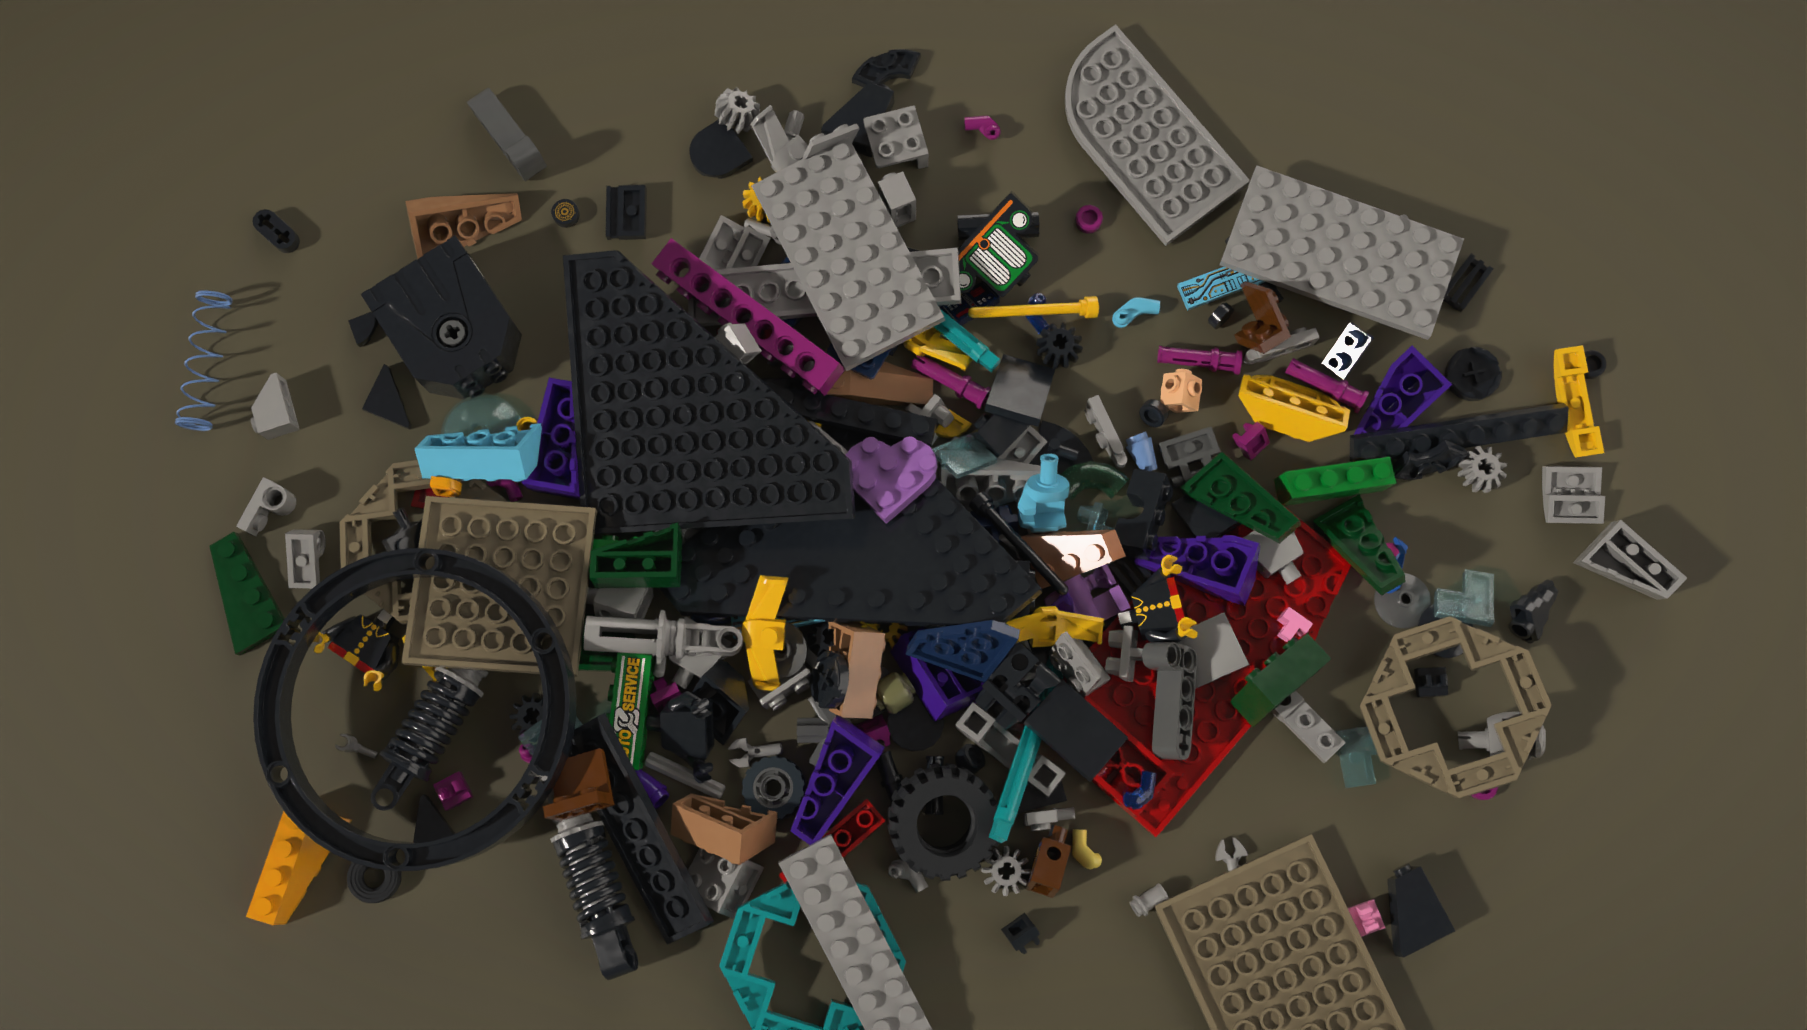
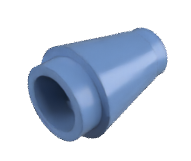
M1146 431L1126 439L1128 445L1126 449L1139 469L1152 471L1158 468L1152 438L1148 437Z

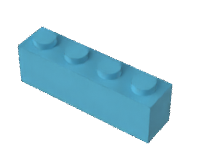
M541 423L531 424L530 430L518 431L517 426L506 427L503 432L490 434L489 429H483L473 432L464 437L463 432L428 435L415 447L422 478L431 479V476L460 479L461 481L472 479H485L486 481L511 479L512 481L519 482L526 480L537 467L542 431Z

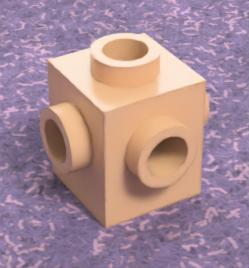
M1176 369L1174 373H1165L1161 387L1160 402L1167 409L1175 413L1198 411L1200 395L1202 393V379L1193 375L1192 371L1187 369Z

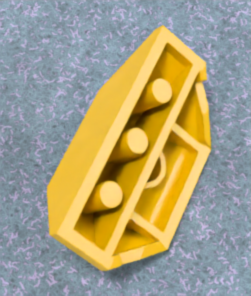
M1243 375L1238 396L1253 421L1260 423L1266 429L1307 442L1346 431L1350 410L1345 406H1340L1337 401L1325 393L1272 375Z

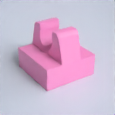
M1288 607L1277 619L1278 622L1284 625L1277 636L1288 642L1295 633L1300 637L1306 634L1313 623Z
M1371 899L1348 908L1361 937L1385 928L1375 900Z

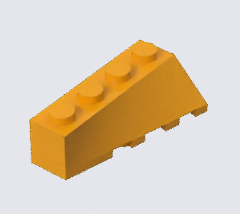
M283 811L246 915L247 918L270 925H284L288 922L306 894L307 887L313 878L318 875L322 868L321 865L330 853V851L317 844L302 832L287 816L285 811ZM341 817L343 820H345V821L348 822L349 824H350L351 821H352L351 819Z

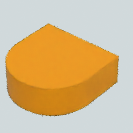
M431 476L430 487L436 496L457 497L461 494L462 483L451 478Z

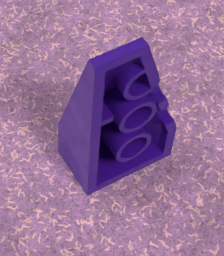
M1413 345L1410 346L1390 366L1354 435L1407 427L1452 384Z
M1223 535V538H1207L1206 536H1196V538L1158 537L1156 550L1151 552L1149 560L1135 558L1134 563L1156 572L1161 567V561L1166 555L1178 557L1172 566L1174 564L1181 565L1182 571L1179 574L1170 573L1171 577H1174L1176 581L1215 597L1245 606L1256 579L1260 543L1234 535Z

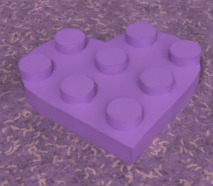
M868 437L851 447L846 453V456L852 460L854 492L886 524L929 488L936 479L935 473L938 467L936 455L930 446L916 440L914 437H906L891 447L882 441H877L874 437Z

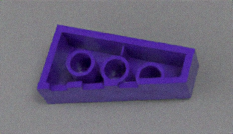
M549 377L537 424L541 423L542 426L537 467L526 480L522 481V484L534 492L580 500L572 381Z
M836 715L829 728L791 832L809 845L820 840L878 760L885 747L846 719Z

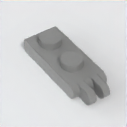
M1305 327L1296 329L1290 333V338L1264 354L1253 349L1248 350L1243 360L1248 365L1261 363L1314 346L1319 339L1316 328L1306 330Z
M1099 395L1089 398L1084 413L1090 424L1094 423L1098 431L1096 434L1098 444L1102 449L1106 448L1115 467L1122 469L1127 463L1123 445Z

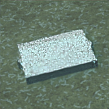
M971 434L932 449L937 460L941 463V467L946 468L957 479L997 463V458L986 448V445L981 444Z

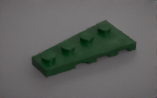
M1223 452L1219 453L1181 487L1182 493L1279 544L1301 526L1300 520Z
M232 532L209 547L235 655L240 656L273 637L285 618L239 534Z

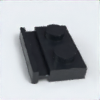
M645 185L606 186L607 240L619 238V240L646 239L647 188Z

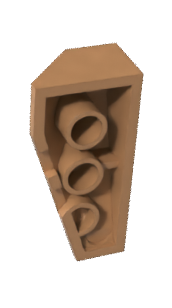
M517 193L440 196L405 201L418 259L454 235H456L464 247L467 245L471 246L477 243V240L489 234H495L522 220Z
M884 361L876 377L871 380L852 370L847 372L845 370L827 395L872 405L908 406L912 403L916 406L924 407L933 397V379Z

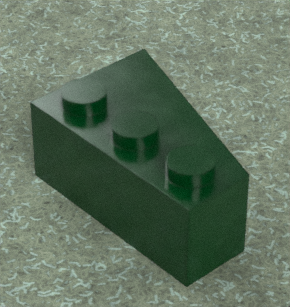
M679 523L671 524L669 528L656 532L643 533L644 536L628 541L625 539L591 550L590 580L594 587H681L682 531Z
M1308 633L1299 640L1293 637L1282 647L1285 652L1281 655L1277 652L1271 655L1264 662L1266 667L1262 671L1257 667L1244 678L1248 683L1230 701L1252 727L1256 726L1269 712L1278 707L1282 701L1300 688L1331 660L1328 654Z

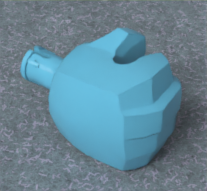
M1043 454L1040 456V474L1033 475L1027 480L1018 502L1020 527L1030 529L1032 533L1058 531L1067 525L1064 506L1065 499L1069 494V482L1065 477L1057 474L1059 458L1055 454Z

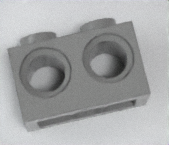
M904 172L885 175L881 181H878V193L896 227L898 228L916 220V198Z

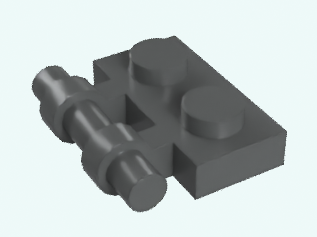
M1207 427L1158 444L1166 470L1178 468L1179 475L1170 478L1173 488L1183 486L1202 469L1190 472L1188 464L1201 460L1203 467H1205L1212 460V456L1218 455L1221 452L1212 427Z

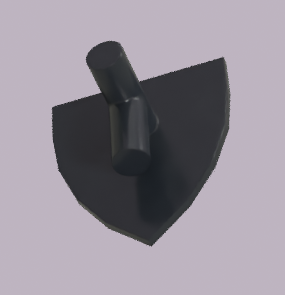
M1042 420L1038 433L1047 443L1029 464L1041 466V455L1055 454L1059 458L1057 474L1063 477L1082 473L1095 465L1089 450L1077 436L1059 425Z

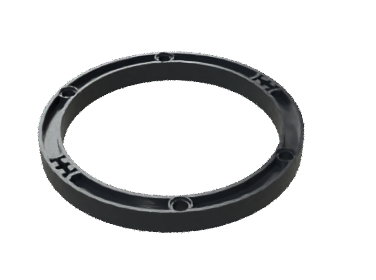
M406 548L382 552L348 564L326 577L295 605L274 635L260 669L254 697V735L259 761L273 795L287 816L302 832L333 854L357 864L391 871H418L449 866L483 854L504 842L517 832L548 798L561 775L573 740L577 704L575 677L569 653L553 619L541 603L525 587L509 575L469 556L446 550ZM434 556L435 564L431 569L427 570L426 561L429 557ZM427 577L450 579L470 585L488 595L504 608L523 631L533 650L542 681L543 717L540 735L531 761L519 783L509 796L482 820L463 831L434 841L401 842L388 840L364 832L343 820L323 802L309 783L299 762L292 735L291 710L294 686L300 666L315 637L326 623L352 600L372 589L398 580ZM550 634L552 645L544 650L541 645L542 639ZM284 767L288 771L285 781L281 779L280 775ZM541 776H547V779L541 780ZM530 784H537L535 786V790L538 791L537 795H531L532 789ZM399 849H402L405 853L403 864H400L396 859Z

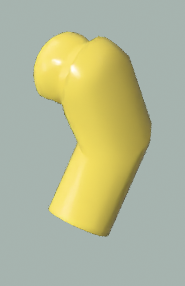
M1072 829L1073 857L1086 869L1091 870L1100 867L1102 863L1101 855L1094 853L1087 846V830Z

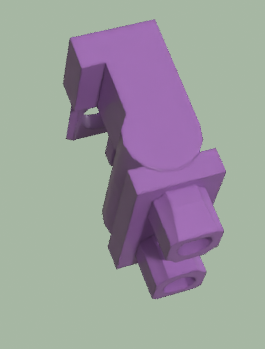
M1107 564L1095 568L1093 574L1085 578L1079 574L1064 582L1069 588L1068 593L1073 600L1074 613L1104 618V621L1117 616L1118 613L1131 608L1120 586L1113 587L1117 582ZM1113 587L1095 598L1091 595V590ZM1056 590L1043 599L1046 607L1050 606L1061 596Z

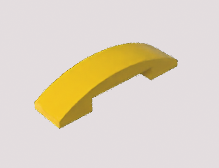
M1583 345L1554 350L1556 398L1558 404L1564 403L1569 407L1568 426L1565 435L1575 458L1604 453L1599 426L1594 427L1584 374L1588 372Z

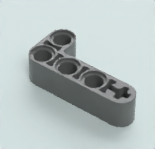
M489 87L467 101L475 116L525 182L547 167L532 140L525 136Z
M1176 642L1147 643L1142 651L1143 663L1147 668L1158 671L1152 751L1159 759L1186 760L1191 752L1197 655L1193 648Z

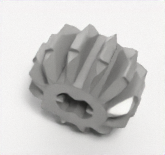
M737 86L733 90L727 88L716 100L714 116L719 118V125L725 124L727 126V131L732 128L735 129L737 134L742 130L748 132L752 128L751 122L759 114L760 104L756 103V96L748 95L747 90L741 92Z
M1481 446L1473 448V452L1468 450V455L1458 463V466L1463 470L1459 471L1457 476L1465 477L1466 479L1463 482V486L1466 487L1472 484V492L1475 493L1480 489L1483 493H1488L1491 491V488L1497 489L1500 487V480L1505 479L1507 475L1502 471L1507 466V463L1499 462L1498 460L1501 458L1502 453L1492 455V447H1487L1483 451Z
M1004 846L1003 857H1001L997 848L993 849L996 860L994 861L992 858L986 860L984 858L992 867L981 868L982 873H991L992 875L986 878L984 883L987 885L992 881L996 882L991 890L993 893H996L1000 885H1003V896H1008V886H1011L1013 892L1018 894L1020 890L1016 882L1018 881L1024 886L1028 884L1025 879L1020 877L1021 874H1031L1030 869H1021V865L1026 864L1028 859L1016 860L1021 852L1019 849H1016L1012 857H1010L1009 846ZM1005 862L1010 864L1009 868L1013 867L1014 873L1010 874L1007 880L1002 879L1003 874H998V868H1002Z

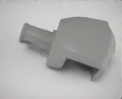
M1503 712L1487 718V728H1485V731H1458L1459 750L1486 748L1490 756L1503 753V748L1493 725L1520 716L1521 713ZM1543 725L1528 755L1529 760L1534 757L1540 758L1545 752L1546 730Z

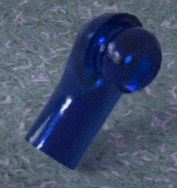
M1142 771L1140 787L1134 792H1126L1123 796V803L1126 807H1132L1133 810L1140 809L1153 799L1157 773Z

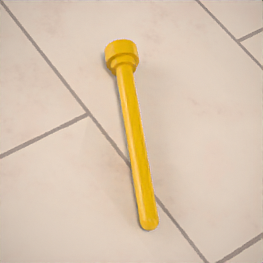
M1087 296L1076 303L972 307L968 310V315L971 318L1079 313L1080 316L1085 318H1097L1099 303L1096 296Z

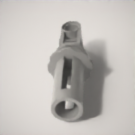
M661 610L659 619L656 618L655 620L587 616L584 632L585 651L652 654L653 656L656 655L657 665H661L664 657L668 655H674L676 659H682L684 654L695 656H734L740 652L743 642L741 632L735 627L714 626L703 623L686 624L685 619L679 618L677 621L667 620L665 610ZM602 632L657 635V639L602 637ZM702 634V644L699 645L700 635ZM726 635H733L737 638L738 643L733 648H726L721 643L722 638Z

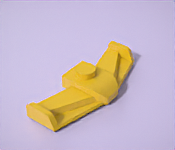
M933 327L903 342L905 348L918 356L929 355L957 366L963 371L968 368L973 360L951 341L940 337L941 333Z
M760 575L746 619L742 623V638L746 646L752 683L759 690L773 691L781 686L774 650L784 649L786 620L775 618L789 579L788 577Z
M1056 606L1037 608L1030 615L1009 620L1006 624L1020 629L1019 639L1016 643L1030 639L1029 642L1032 648L1053 646L1064 632H1068L1071 638L1102 644L1104 618L1059 611Z

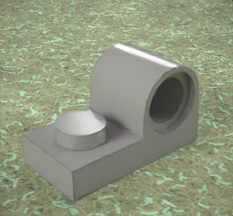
M263 477L236 527L257 536L258 532L262 531L266 526L269 512L284 516L290 514L295 509L296 498L294 494ZM283 495L282 502L275 506L274 502L277 496Z
M293 529L285 534L289 588L312 589L320 583L319 558L325 550V534L322 530Z

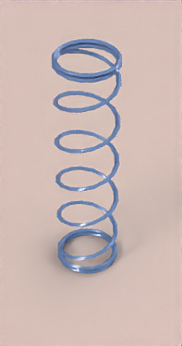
M202 290L196 292L195 298L210 305L197 308L193 311L192 316L198 323L212 330L192 333L188 340L195 348L207 354L190 357L185 361L184 365L189 371L205 379L188 381L181 385L180 390L187 397L203 404L188 405L177 410L178 418L175 419V424L186 429L208 431L212 429L213 424L211 422L198 418L181 417L179 412L186 408L215 407L216 405L190 396L183 390V387L196 382L220 381L197 373L188 367L187 362L200 357L223 358V355L198 347L191 341V337L200 333H227V331L206 325L196 318L195 313L206 308L231 309L228 305L232 304L233 299L224 293ZM202 296H214L225 299L227 301L211 300L204 298Z

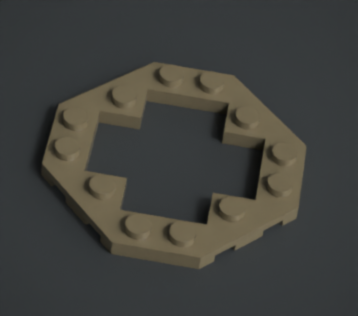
M418 460L393 463L385 471V477L377 485H373L359 500L360 504L340 521L341 568L372 555L371 522L396 519L393 512L398 510L397 493L431 488V479L422 478ZM454 479L462 483L461 494L450 498L506 501V499L495 493L479 479L469 481ZM401 580L384 584L364 593L401 624H407L412 592L401 594Z
M1448 616L1394 634L1389 648L1360 704V710L1380 762L1448 795L1461 799L1517 781L1552 704L1528 650L1500 640L1497 636L1479 628L1475 629L1454 617ZM1461 645L1471 671L1500 663L1521 715L1493 725L1503 748V753L1448 770L1437 742L1411 751L1408 750L1388 698L1415 690L1416 687L1406 662Z

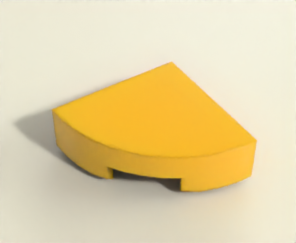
M949 410L954 420L945 428L939 424L935 431L939 437H959L972 427V423Z

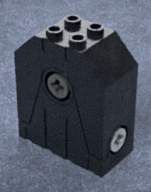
M456 235L361 293L364 301L413 377L429 393L464 400L476 398L484 393L485 388L493 383L504 381L508 374L513 371L522 334Z

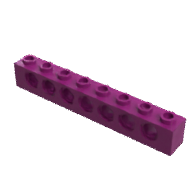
M672 238L651 263L658 270L656 273L658 278L668 285L671 281L679 286L676 289L678 293L688 300L691 297L699 301L696 306L709 316L712 312L720 318L717 322L722 326L727 323L741 324V318L745 314H751L750 320L745 325L761 348L760 354L770 362L776 359L783 364L780 369L791 378L797 375L804 381L801 385L814 395L819 391L826 396L845 371L838 361ZM689 268L685 276L679 277L681 270ZM709 283V288L705 292L700 293L701 286ZM726 298H730L729 305L725 308H720L721 302ZM772 329V334L768 339H761L765 330ZM793 345V351L789 355H782L783 349L786 346ZM808 361H815V366L812 370H803L804 365Z

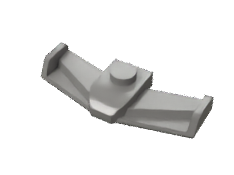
M769 105L754 118L751 126L772 164L771 168L778 172L802 160L808 145L799 135L789 141L772 106Z

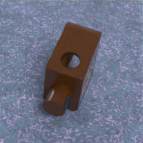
M1052 825L1048 838H1042L1037 847L1031 867V874H1029L1028 884L1025 887L1026 890L1053 898L1060 890L1071 850L1070 845L1064 844L1068 833L1067 829ZM1047 854H1052L1055 860H1051Z

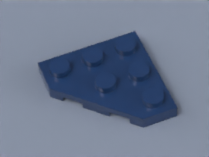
M988 620L918 630L907 645L906 655L986 682L1018 641L1020 629L1011 627L1003 622Z

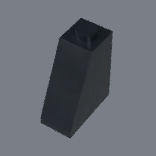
M869 82L823 124L821 132L824 135H828L841 125L847 124L851 126L857 124L860 129L852 145L857 153L872 158L873 154L864 126V118L890 112L894 105V91L884 84L879 83L876 85Z
M1409 863L1393 870L1395 875L1387 879L1393 952L1396 956L1403 958L1455 932L1422 867H1411Z

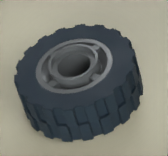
M778 756L764 757L760 761L754 762L752 767L746 771L745 779L742 781V796L745 798V804L751 806V812L767 815L769 810L777 812V820L793 816V813L798 812L807 790L806 778L800 767L791 760ZM778 780L781 783V792L777 796L772 797L768 792V786L772 781Z

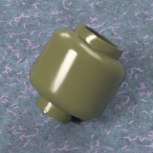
M891 672L878 681L876 697L877 707L880 711L886 709L890 714H896L913 703V694L916 691L905 673L900 675L897 672Z

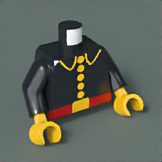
M1166 555L1161 561V567L1136 592L1131 594L1134 609L1118 613L1122 629H1124V626H1139L1142 640H1148L1151 643H1178L1186 637L1192 639L1197 637L1198 632L1190 629L1197 622L1184 617L1175 579L1170 574H1179L1182 571L1181 565L1174 564L1172 566L1178 557Z
M384 609L379 612L374 621L362 614L350 617L331 626L322 633L319 632L313 642L320 644L314 647V652L321 653L324 650L325 643L329 644L328 649L365 673V687L369 682L375 681L373 685L374 691H379L382 688V680H385L396 669L399 662V638L388 631L396 619Z

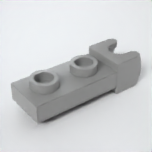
M1295 691L1286 698L1288 700L1287 706L1280 704L1271 712L1324 764L1346 742Z

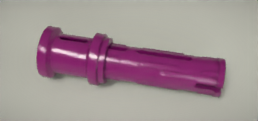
M1159 345L1157 363L1206 367L1211 372L1223 370L1232 371L1235 375H1239L1242 364V350H1237L1235 353L1219 351V348L1211 349V351Z
M916 355L917 360L914 358L911 368L954 390L958 398L964 397L976 404V408L981 410L984 407L991 387L985 388L972 381V377L969 375L962 377L926 356Z
M1295 358L1291 360L1285 374H1289L1332 396L1331 398L1335 401L1353 408L1357 414L1369 394L1367 390L1361 391L1349 385L1345 379L1338 381Z

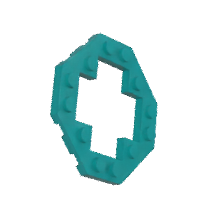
M788 881L738 907L719 967L724 977H726L752 1030H865L853 1006L835 999H831L823 1027L767 1010L776 981L748 973L766 918L794 926L801 906ZM856 882L903 972L906 960L868 885Z

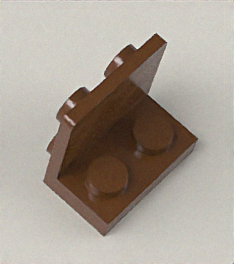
M1245 281L1240 285L1256 321L1246 323L1242 330L1234 334L1238 344L1264 354L1291 337L1287 328L1289 327V322L1284 314L1280 312L1277 305L1279 303L1278 297L1272 289Z
M598 748L567 758L561 775L553 788L554 803L543 806L545 818L563 821L614 806L605 751Z

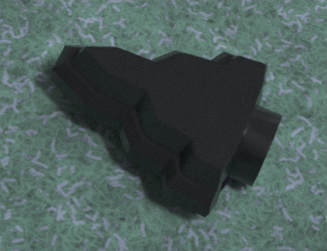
M1547 579L1541 584L1534 586L1526 595H1522L1510 605L1512 620L1509 623V629L1515 636L1522 638L1527 643L1531 644L1534 641H1539L1543 634V627L1548 620L1549 610L1559 592L1552 580Z

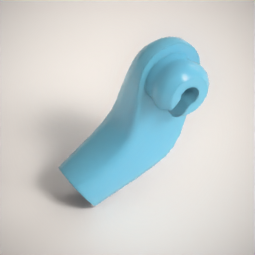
M1135 297L1113 314V324L1116 327L1124 328L1138 315L1159 314L1160 301Z

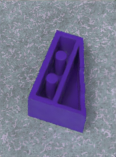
M922 626L901 635L890 652L903 673L910 680L918 697L935 722L970 706L972 703H976L975 700L984 689L982 685L985 682L906 655L907 645L918 630L927 629Z

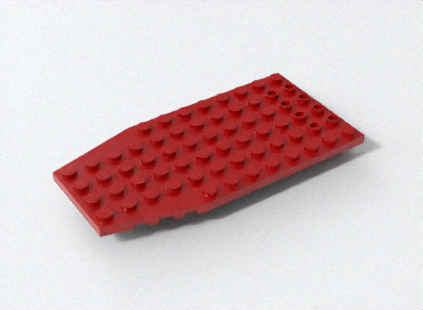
M1300 518L1298 519L1301 526L1294 533L1302 547L1303 554L1294 560L1293 564L1302 576L1288 585L1278 571L1268 578H1264L1257 571L1255 583L1246 605L1243 606L1215 597L1175 580L1184 617H1188L1199 624L1221 613H1225L1249 663L1244 668L1195 689L1191 752L1186 760L1159 759L1153 754L1152 738L1158 671L1147 668L1143 661H1135L1133 682L1124 681L1118 676L1108 674L1111 679L1107 683L1084 697L1085 700L1128 737L1093 778L1092 782L1154 837L1161 833L1251 727L1230 701L1248 683L1244 679L1257 667L1262 671L1266 667L1264 662L1275 652L1279 655L1285 652L1282 647L1287 642L1277 636L1284 626L1277 621L1281 613L1290 607L1313 624L1307 633L1315 641L1319 629L1331 609L1333 600L1346 578L1351 565ZM1241 524L1225 535L1243 538L1254 530ZM1131 600L1129 602L1131 608L1128 610L1134 609L1133 601ZM1119 616L1103 632L1102 644L1094 642L1089 648L1104 670L1107 657L1121 658L1122 648H1111L1108 643L1109 631L1124 630L1121 628ZM1135 626L1134 630L1139 631L1137 648L1143 649L1145 644L1151 642L1142 640L1139 626ZM1295 633L1293 637H1296L1299 640L1303 636L1300 637Z

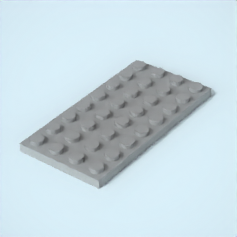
M849 137L808 159L803 158L751 185L846 372L945 321L944 315Z
M1256 165L1219 265L1428 340L1432 335L1464 239Z

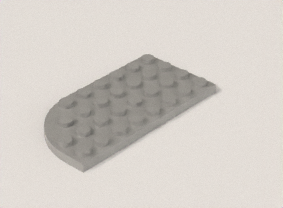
M1116 24L1093 40L1080 53L1070 70L1065 90V112L1071 131L1082 148L1165 246L1249 184L1250 180Z

